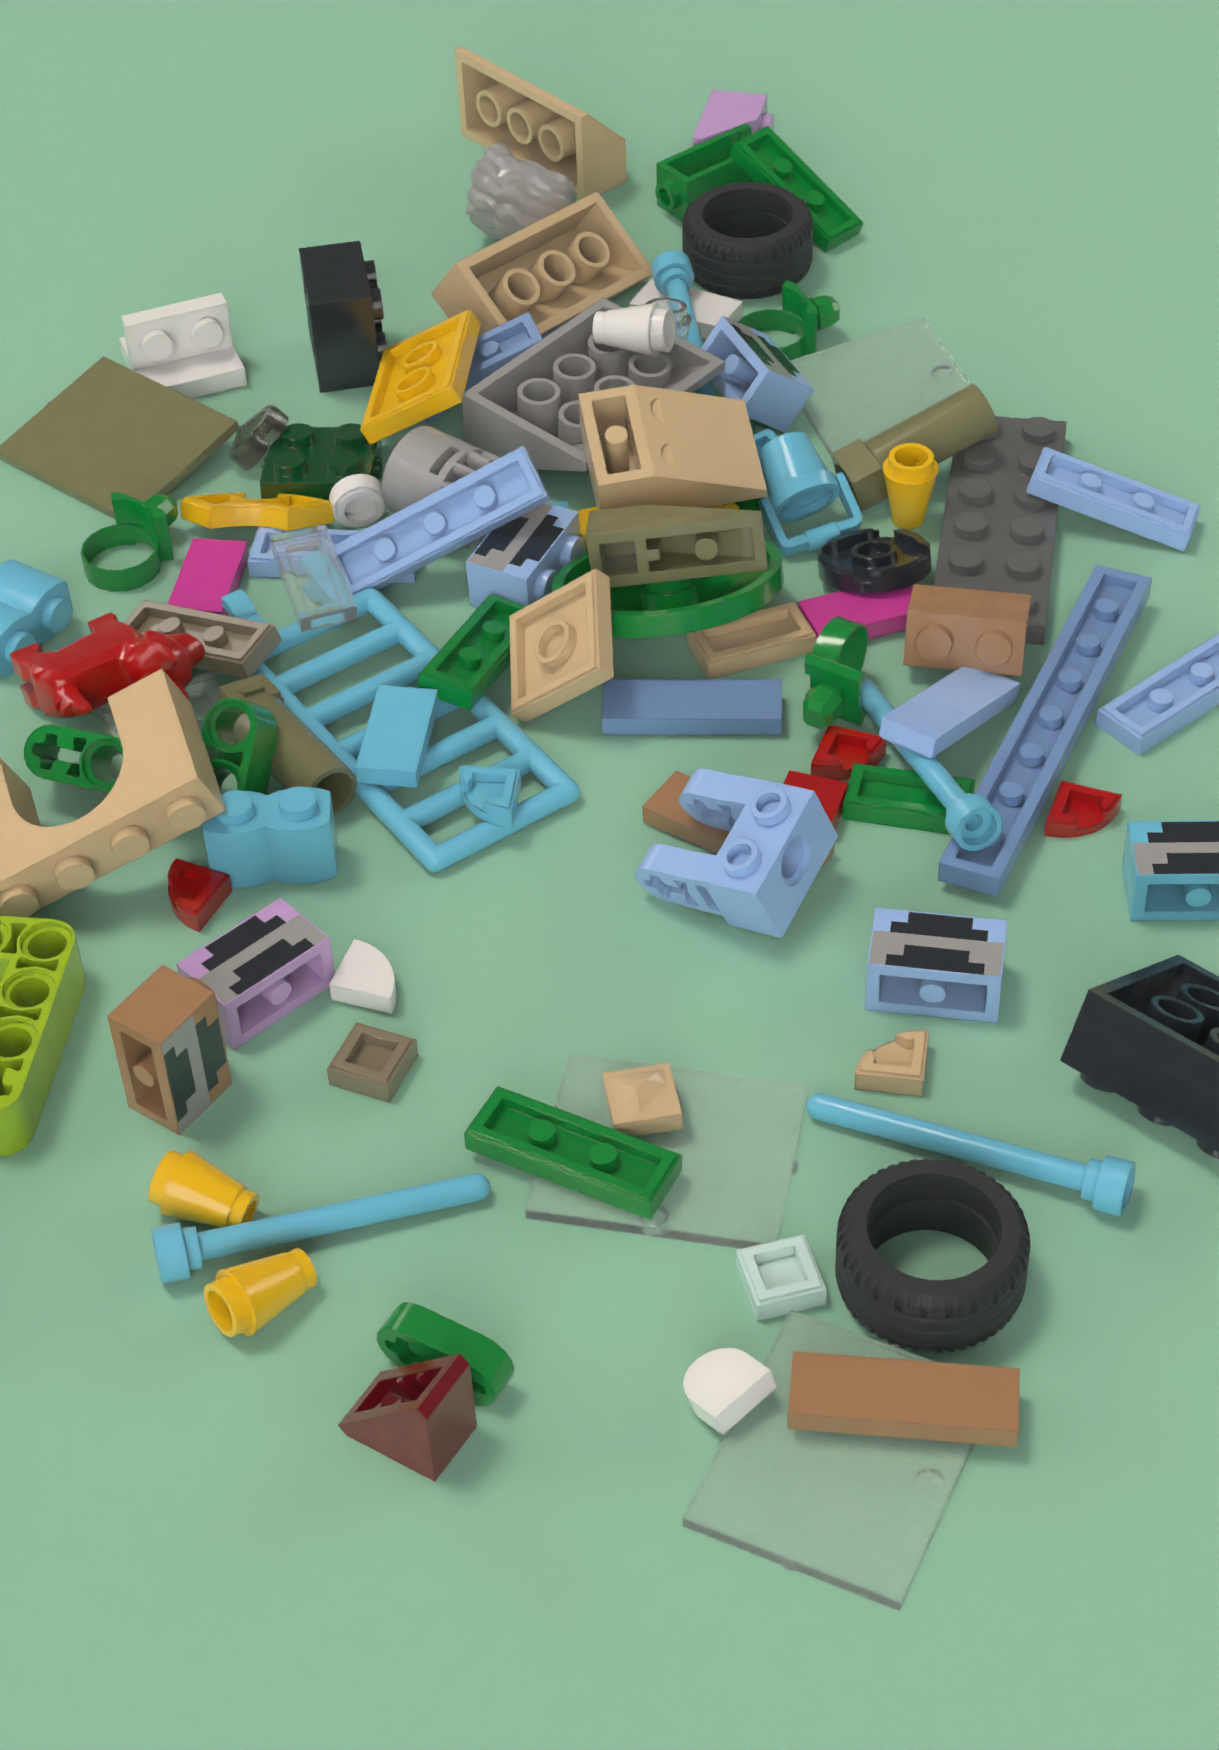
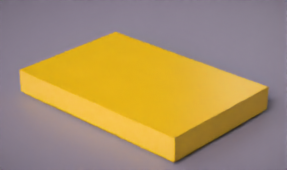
M472 309L459 313L384 350L360 429L370 445L462 402L481 323Z

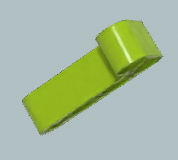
M0 916V1157L20 1152L29 1145L34 1137L85 989L86 976L76 935L73 928L64 921L45 918Z

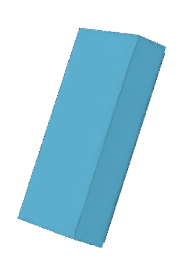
M378 685L355 766L357 783L418 787L439 707L438 689Z

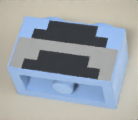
M721 316L701 349L725 361V370L712 379V382L726 398L745 400L750 419L782 432L787 431L814 391L811 384L767 334L725 316Z
M544 503L489 532L465 562L470 606L478 608L490 594H495L528 606L552 593V582L560 569L576 557L584 554L585 540L583 537H580L579 512Z
M875 907L867 961L865 1010L998 1023L1008 920Z

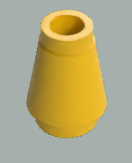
M917 443L900 444L890 451L889 457L883 463V473L892 514L891 520L895 526L902 529H915L924 523L925 514L939 471V466L934 459L933 452L924 445Z
M170 1150L163 1157L154 1173L149 1187L148 1200L161 1206L160 1211L164 1216L222 1228L252 1221L258 1207L259 1194L248 1190L246 1186L192 1150L187 1151L185 1154Z
M295 1248L287 1253L283 1252L219 1270L216 1273L215 1281L205 1286L204 1300L211 1319L225 1336L234 1337L240 1333L245 1336H252L304 1295L305 1291L315 1287L317 1275L307 1254L303 1250Z

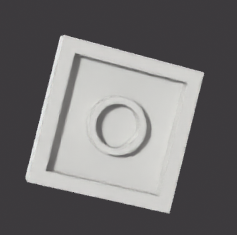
M222 292L121 316L125 337L119 338L122 356L129 369L191 399L247 386L245 368L233 346L228 306Z

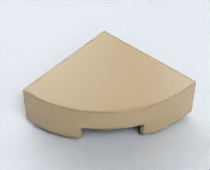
M911 1030L895 1034L894 1041L886 1043L874 1051L871 1049L864 1053L856 1067L854 1089L922 1096L929 1030Z

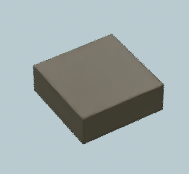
M356 1022L327 1068L329 1085L390 1103L418 1057L417 1040Z

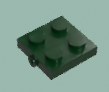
M303 423L275 427L267 457H264V465H262V475L259 482L261 499L277 498L279 493L310 496L329 501L332 488L345 477L355 474H367L381 480L383 472L382 457H380L382 440L370 445L360 431L361 425L355 423L343 424L339 427H311Z

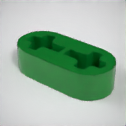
M402 1302L398 1305L377 1332L376 1340L379 1348L398 1367L460 1353L470 1364L474 1404L479 1406H489L494 1403L514 1375L515 1368L511 1358L496 1342L468 1327L412 1302Z

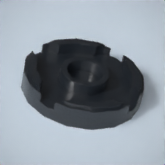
M873 528L848 532L829 540L822 547V554H818L819 578L831 588L851 593H884L906 588L922 581L931 572L930 543L921 535L905 529L893 530L894 537H880L879 529L873 530Z

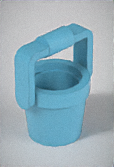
M790 432L767 442L759 449L758 456L764 480L767 484L766 488L769 498L760 499L758 504L773 542L782 555L791 556L806 550L811 553L822 549L829 540L859 530L862 513L843 472L833 474V472L827 469L806 433ZM839 495L849 517L848 519L837 523L833 521L803 531L801 535L789 539L786 538L780 522H793L812 516L828 507Z

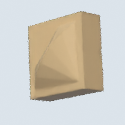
M670 1063L602 1073L603 1092L612 1129L633 1137L683 1130L682 1111Z

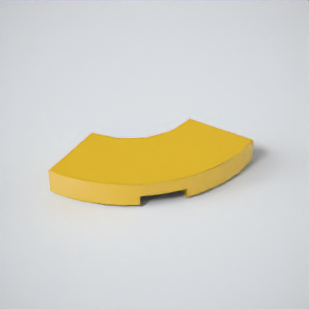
M245 492L189 496L180 500L181 519L209 529L232 526H258L291 531L334 523L332 504L327 500L310 496L279 493L277 498L247 499Z

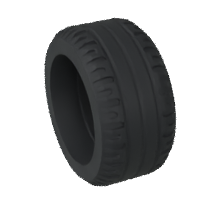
M739 182L722 185L705 192L686 209L682 222V252L691 261L694 282L714 294L735 299H758L782 293V286L786 280L797 284L806 276L810 269L813 258V218L805 202L784 188L758 182Z
M927 1158L922 1160L913 1159L909 1162L902 1161L897 1165H889L887 1169L882 1168L878 1170L877 1174L868 1176L867 1180H863L859 1187L853 1190L844 1204L839 1216L836 1235V1282L841 1297L852 1316L858 1319L859 1324L866 1327L867 1331L871 1334H877L879 1339H886L889 1344H898L900 1348L905 1349L907 1347L911 1348V1351L916 1352L917 1350H922L924 1353H929V1351L942 1353V1351L954 1352L955 1349L964 1350L967 1346H976L979 1342H985L989 1337L996 1335L1012 1319L1020 1306L1027 1281L1030 1232L1022 1208L1019 1207L1017 1200L1012 1197L1008 1190H1005L1001 1183L996 1182L991 1176H986L985 1172L977 1171L972 1166H965L963 1163H955L950 1160ZM918 1230H935L950 1233L968 1241L981 1251L988 1262L978 1270L963 1277L948 1280H927L910 1276L895 1269L880 1257L876 1249L889 1239L903 1233Z

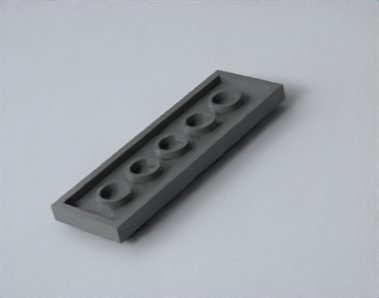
M995 416L998 425L996 433L952 457L933 586L1031 595L1026 643L1044 645L1058 504L1026 493V490L1044 447L1064 453L1067 421H1054L1044 417L1027 419Z

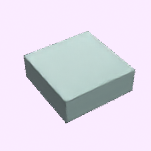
M805 1234L736 1250V1267L756 1321L826 1305L827 1289Z

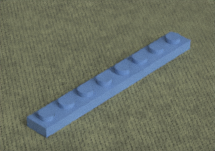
M1099 565L1095 566L975 793L986 797L1000 813L1003 821L1002 830L998 838L991 845L978 851H967L961 848L952 837L939 861L938 881L999 897L1150 597L1151 577Z

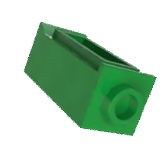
M743 124L656 163L657 186L655 194L657 206L683 222L686 209L705 192L726 184L754 182L729 156L735 142L751 135V127Z

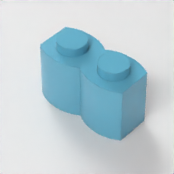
M14 559L0 564L1 679L11 676L15 672L10 657L12 652L34 643L42 644L47 642L67 627L73 613L66 580Z
M296 786L269 795L253 791H227L221 793L227 811L203 823L202 830L209 868L230 875L232 888L256 887L274 880L288 884H314L337 876L338 842L331 792L328 790Z

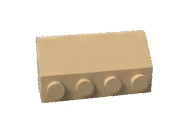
M464 47L455 49L462 135L483 147H490L498 142L502 143L510 149L516 160H530L540 164L549 171L559 172L567 176L569 180L575 182L578 200L597 191L602 195L627 182V152L623 137L582 110Z
M597 191L456 262L432 291L431 295L448 319L472 309L481 323L479 335L529 312L541 336L567 323L600 299L610 300L649 279L652 276L650 264Z

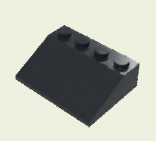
M1176 955L1088 989L1060 1061L1080 1072V1078L1090 1087L1103 1092L1117 1093L1136 1104L1138 1112L1147 1120L1162 1126L1176 1127L1195 1138L1197 1146L1203 1152L1219 1159V976L1180 955Z

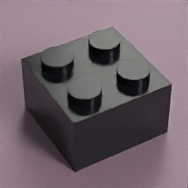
M360 241L299 248L309 334L320 393L373 386L383 352L387 349L385 333L382 332L381 320H384L382 297L377 284L374 260L364 261Z

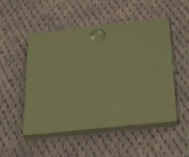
M103 356L0 445V460L115 519L111 493L121 492L143 502L155 494L162 493L167 495L179 483L188 478L190 473L240 428L237 420Z

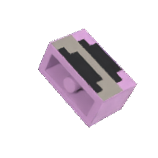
M282 898L274 901L259 912L248 916L243 922L207 945L196 949L190 956L176 964L179 974L187 978H197L215 992L224 1042L232 1050H235L329 988V983L335 974L330 937Z

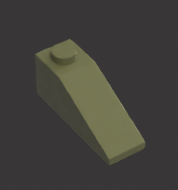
M651 504L589 511L586 541L591 571L596 568L609 576L610 588L768 570L761 511Z

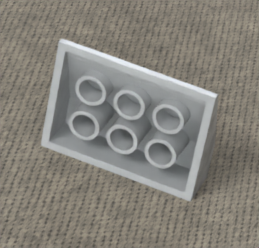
M602 298L464 392L462 399L463 441L500 458L524 446L537 470L586 472L589 469L581 437L578 394L629 385L694 393L725 370V361L676 335L671 351L660 352L657 357L605 344H596L593 338V319L597 311L623 308Z

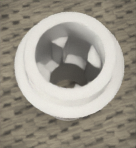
M659 303L597 311L593 319V338L596 344H605L657 357L660 352H670L673 347L675 338L674 313L670 308H662Z

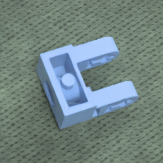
M709 769L695 770L679 796V804L688 815L700 823L730 831L717 855L685 850L665 844H653L648 849L635 872L636 880L646 891L661 900L721 915L730 926L782 939L838 838L831 821L813 790Z

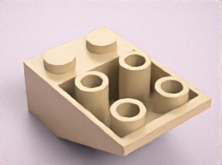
M629 385L578 394L581 437L597 510L644 504L704 508L767 497V488L745 400L640 385Z

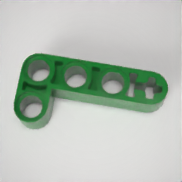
M224 698L217 701L208 710L204 720L202 738L220 792L224 780L233 774L237 781V790L259 792L266 795L278 738V724L274 714L262 705L239 698ZM246 713L250 721V730L245 739L238 743L233 734L236 720ZM43 725L36 728L28 736L24 745V760L27 768L40 778L110 792L117 781L111 775L110 764L118 752H121L123 756V748L118 737L58 725ZM60 748L82 752L79 764L58 760Z

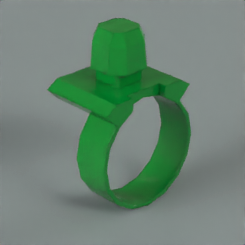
M786 280L782 286V310L765 309L754 311L743 316L738 322L757 331L778 330L790 334H799L801 337L795 343L779 347L791 363L795 364L804 355L816 357L817 331L832 326L840 319V307L838 302L831 296L823 295L808 298L794 282Z
M121 492L111 493L116 524L99 529L89 535L82 544L80 554L88 582L99 589L111 592L129 591L142 587L152 581L160 572L162 561L174 560L168 527L177 519L178 509L176 501L170 496L162 493L155 494L143 502ZM137 542H141L154 549V552L147 560L137 566L123 570H106L95 567L90 563L96 555L106 549L120 545H135Z
M839 616L832 618L820 633L812 653L806 654L804 669L805 674L810 675V689L803 701V721L807 725L821 730L832 725L837 719H841L862 727L866 714L861 710L860 704L861 687L865 672L861 670L868 645L867 628L863 624Z

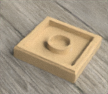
M596 568L509 616L512 716L527 723L614 678L610 578Z

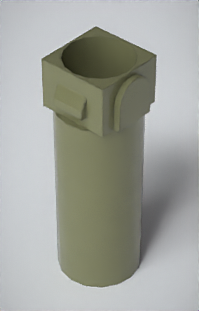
M970 384L865 442H862L859 438L831 453L835 473L843 472L862 512L888 498L883 463L889 457V453L894 447L904 443L924 445L933 452L934 459L939 464L998 431V425L987 398L976 385Z
M262 673L218 687V701L224 698H239L262 705L274 714L278 724V738L270 774L284 789L303 786L330 791L334 815L340 813L350 803L356 792V775L284 704L281 691ZM246 713L241 715L234 725L233 734L238 743L245 739L250 730V721Z

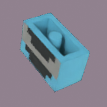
M1219 820L1128 821L1122 872L1130 921L1219 920Z

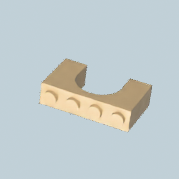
M163 669L108 697L123 748L122 767L117 781L109 794L98 806L83 817L60 826L42 827L30 787L0 758V916L29 917L39 909L75 890L86 887L92 881L132 860L141 858L147 852L227 811L191 702Z

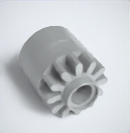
M431 426L416 427L398 442L387 461L382 479L384 504L390 512L395 514L500 457ZM486 534L464 545V547L469 548L472 544L479 546L486 537Z

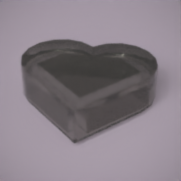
M274 404L265 406L239 427L240 429L237 431L230 449L229 458L244 471L253 468L263 458L270 445L283 432L289 420L288 416Z

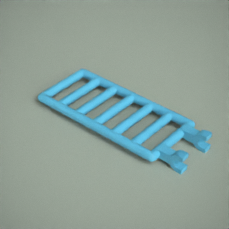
M318 553L300 561V569L311 582L310 585L303 588L304 597L312 605H320L323 609L279 629L278 633L282 641L265 661L368 613L382 627L277 676L264 663L252 676L262 673L281 691L284 704L356 775V759L360 752L366 728L338 741L325 726L373 703L378 685L407 687L417 682L419 673L439 652V649L380 591L369 588L353 595L336 578L329 563ZM241 588L221 597L222 607L231 617L266 623L257 613L252 601ZM398 644H401L413 656V658L308 708L294 695L298 691ZM486 694L469 711L478 722L428 746L420 777L498 739L513 755L489 767L520 769L521 777L532 773L547 788L517 804L512 828L501 827L483 821L437 844L422 827L466 806L461 797L459 782L405 809L389 794V792L399 788V786L357 783L355 794L415 858L432 872L442 871L574 803L580 795L578 784ZM439 700L435 720L460 709V707Z

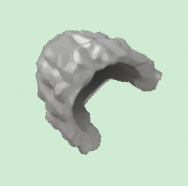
M498 142L484 148V157L476 162L475 168L470 173L472 187L467 194L469 203L466 208V214L470 215L471 223L491 238L502 240L575 203L577 199L575 182L559 172L549 171L536 162L516 160L510 149Z

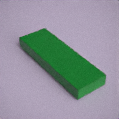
M769 126L733 144L729 156L754 182L784 188L805 202L813 218V242L824 253L859 235L864 222Z
M490 594L422 669L418 676L417 688L438 689L439 700L471 711L510 665L509 616L526 606L495 594Z
M500 1086L495 1088L464 1132L465 1149L649 1220L653 1218L682 1172L681 1154Z

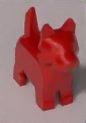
M110 612L88 621L89 630L92 634L79 638L73 643L60 648L59 651L42 652L40 645L34 643L10 654L15 673L23 681H28L20 685L25 702L35 709H42L46 716L71 718L91 713L93 709L109 703L108 697L160 669L164 670L186 698L189 699L185 688L191 682L193 668L203 659L205 647L197 638L187 633L165 635L158 631L146 630L143 635L132 626L119 622L116 615Z

